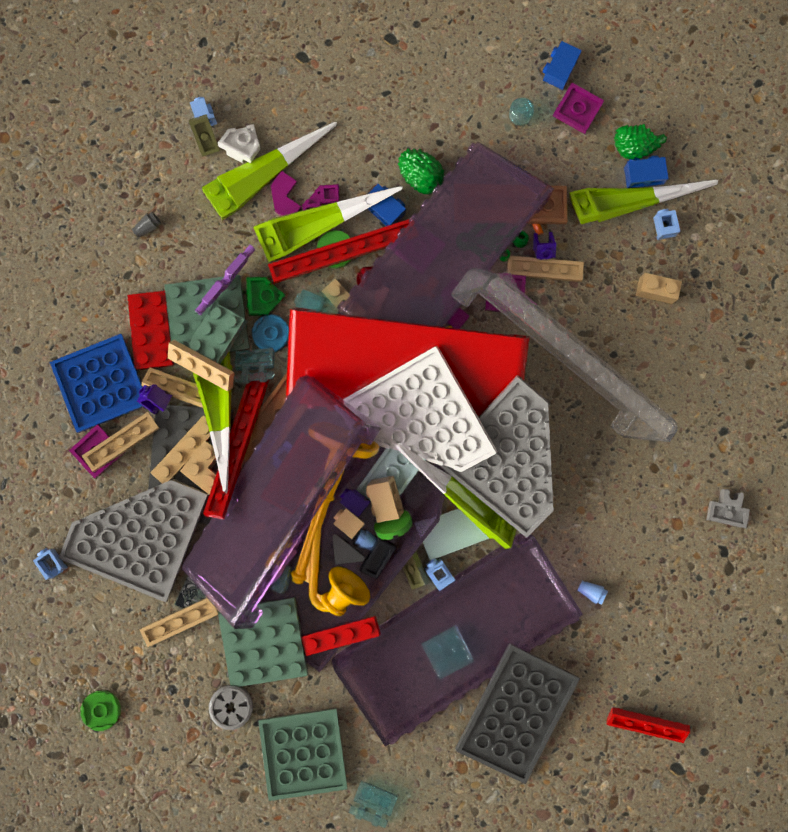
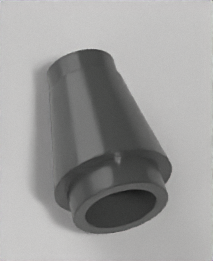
M146 213L132 230L140 238L158 229L161 221L155 213Z

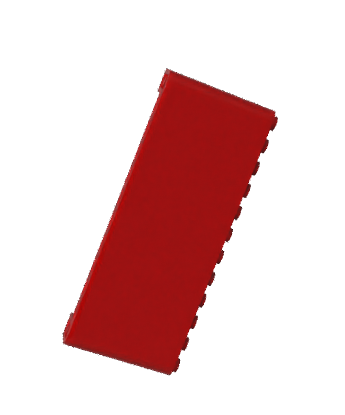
M292 308L290 309L286 401L289 402L290 406L299 407L301 404H305L311 409L327 407L328 411L338 412L339 409L336 403L438 345L471 406L479 417L517 375L523 380L525 379L530 336L519 334L506 335L318 312L314 309Z

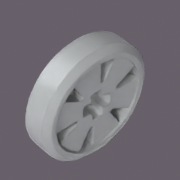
M223 686L213 694L209 703L211 719L217 726L226 730L242 727L249 720L253 711L252 698L243 687ZM233 702L236 711L232 710L229 712L226 704Z

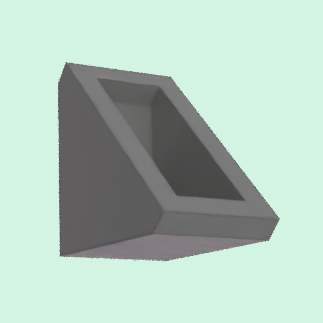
M336 533L333 535L335 565L364 561L366 558Z

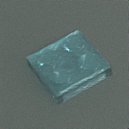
M456 625L421 643L439 680L474 662Z

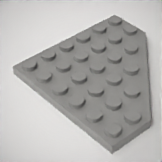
M517 375L478 417L498 452L462 472L445 465L439 466L527 538L554 511L548 401Z
M172 479L72 522L59 559L167 602L209 494Z

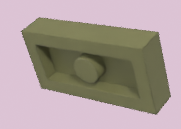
M207 114L190 119L189 124L202 157L220 151Z
M415 547L397 554L412 590L430 583Z

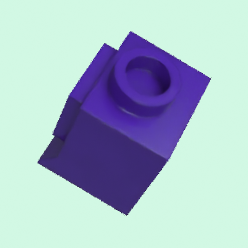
M553 232L548 234V243H539L538 234H533V250L537 259L547 260L556 258V241Z
M156 384L151 386L144 385L139 391L140 396L137 402L153 414H157L159 409L165 411L173 395L166 394Z
M346 488L340 496L342 498L340 503L357 517L370 504V501H364L365 497L355 489L352 491Z

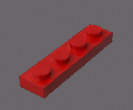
M371 616L303 635L301 640L305 654L308 656L380 636L381 632L376 616Z
M612 707L607 717V725L680 743H684L690 733V725L635 713L621 708Z

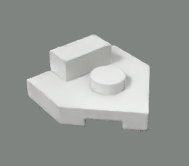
M254 124L246 125L245 128L227 129L218 142V146L226 150L228 156L241 163L244 161L251 163L260 151V144Z

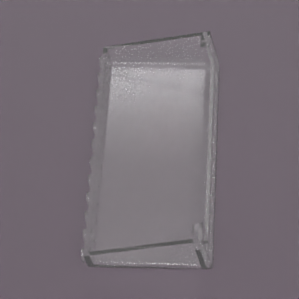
M477 267L470 269L451 296L464 307H468L479 293L620 410V413L610 427L622 437L670 442L678 426L671 416L501 274Z

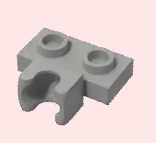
M722 489L719 501L709 502L706 520L747 528L750 509L741 508L744 494L742 492L735 493L734 498L731 500L729 497L730 491Z

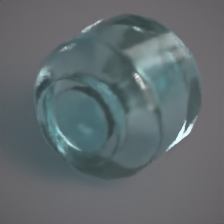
M527 98L514 100L509 110L511 122L518 126L528 124L533 117L534 105Z

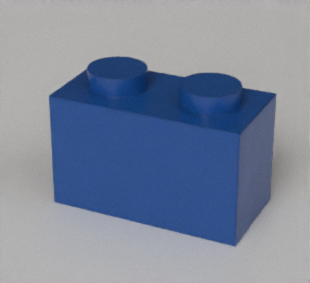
M561 41L559 47L555 46L550 57L553 58L551 63L547 62L542 73L545 74L543 81L563 90L582 50Z
M655 155L642 160L639 158L630 159L624 166L627 188L664 185L669 179L665 157L659 158V156Z
M377 184L368 194L388 188ZM389 196L367 208L385 226L398 223L406 214L405 204L399 198L395 199L393 196Z

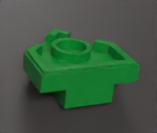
M267 277L246 278L248 316L268 315L286 296Z

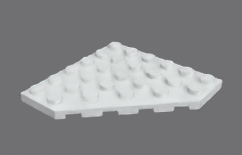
M438 345L336 403L351 432L366 437L387 449L391 448L399 451L395 446L402 445L429 462L441 466L445 465L460 472L498 452Z

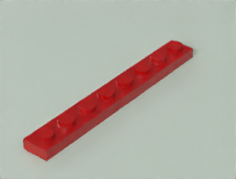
M411 218L270 263L268 266L274 284L416 239L419 235L414 220Z
M249 374L230 431L228 492L226 494L223 491L219 470H217L203 512L207 517L225 519L269 383L268 376Z

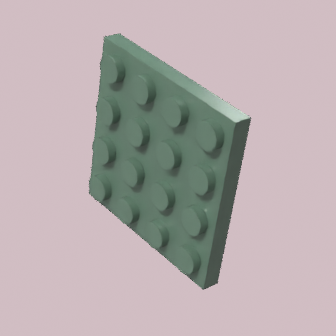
M236 275L232 283L214 302L246 320L241 276ZM224 277L164 285L171 341L176 340L185 346L188 345L213 304L207 307L202 315L195 311L196 308L201 304L202 298L215 282L222 280ZM247 323L230 348V352L250 350Z
M295 597L249 604L246 608L237 606L218 610L230 685L242 687L308 676Z
M337 708L258 720L269 801L348 789Z

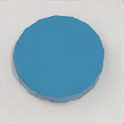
M277 315L262 316L254 323L252 338L261 350L277 352L282 350L288 343L289 327L286 321Z

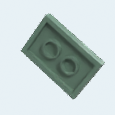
M214 302L187 347L221 364L248 321Z

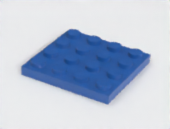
M122 334L50 362L76 433H81L95 427L97 424H103L144 407L137 402L140 396L139 391L143 387Z

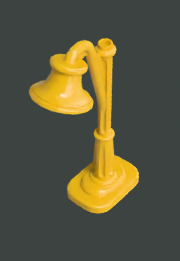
M318 422L310 427L309 434L312 438L330 448L331 451L324 470L320 490L317 492L319 499L296 569L291 572V576L293 577L292 581L296 584H303L304 581L309 583V599L316 609L322 612H330L336 616H342L346 613V608L351 604L359 606L368 604L371 598L370 592L359 576L339 566L331 568L329 572V580L332 585L331 590L323 595L317 592L321 527L330 501L335 499L334 494L342 478L349 456L362 459L371 458L377 454L379 445L338 425Z

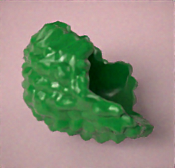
M645 124L635 125L634 127L629 125L622 126L616 129L617 133L614 137L615 147L621 157L632 160L648 156L658 148H661V145L667 141L665 134L654 135L650 128H646Z
M408 148L401 153V156L398 158V166L401 170L400 174L403 175L406 183L414 187V190H417L419 193L433 194L438 191V188L443 185L446 178L444 175L445 170L440 162L421 149L416 150L414 148L411 150Z

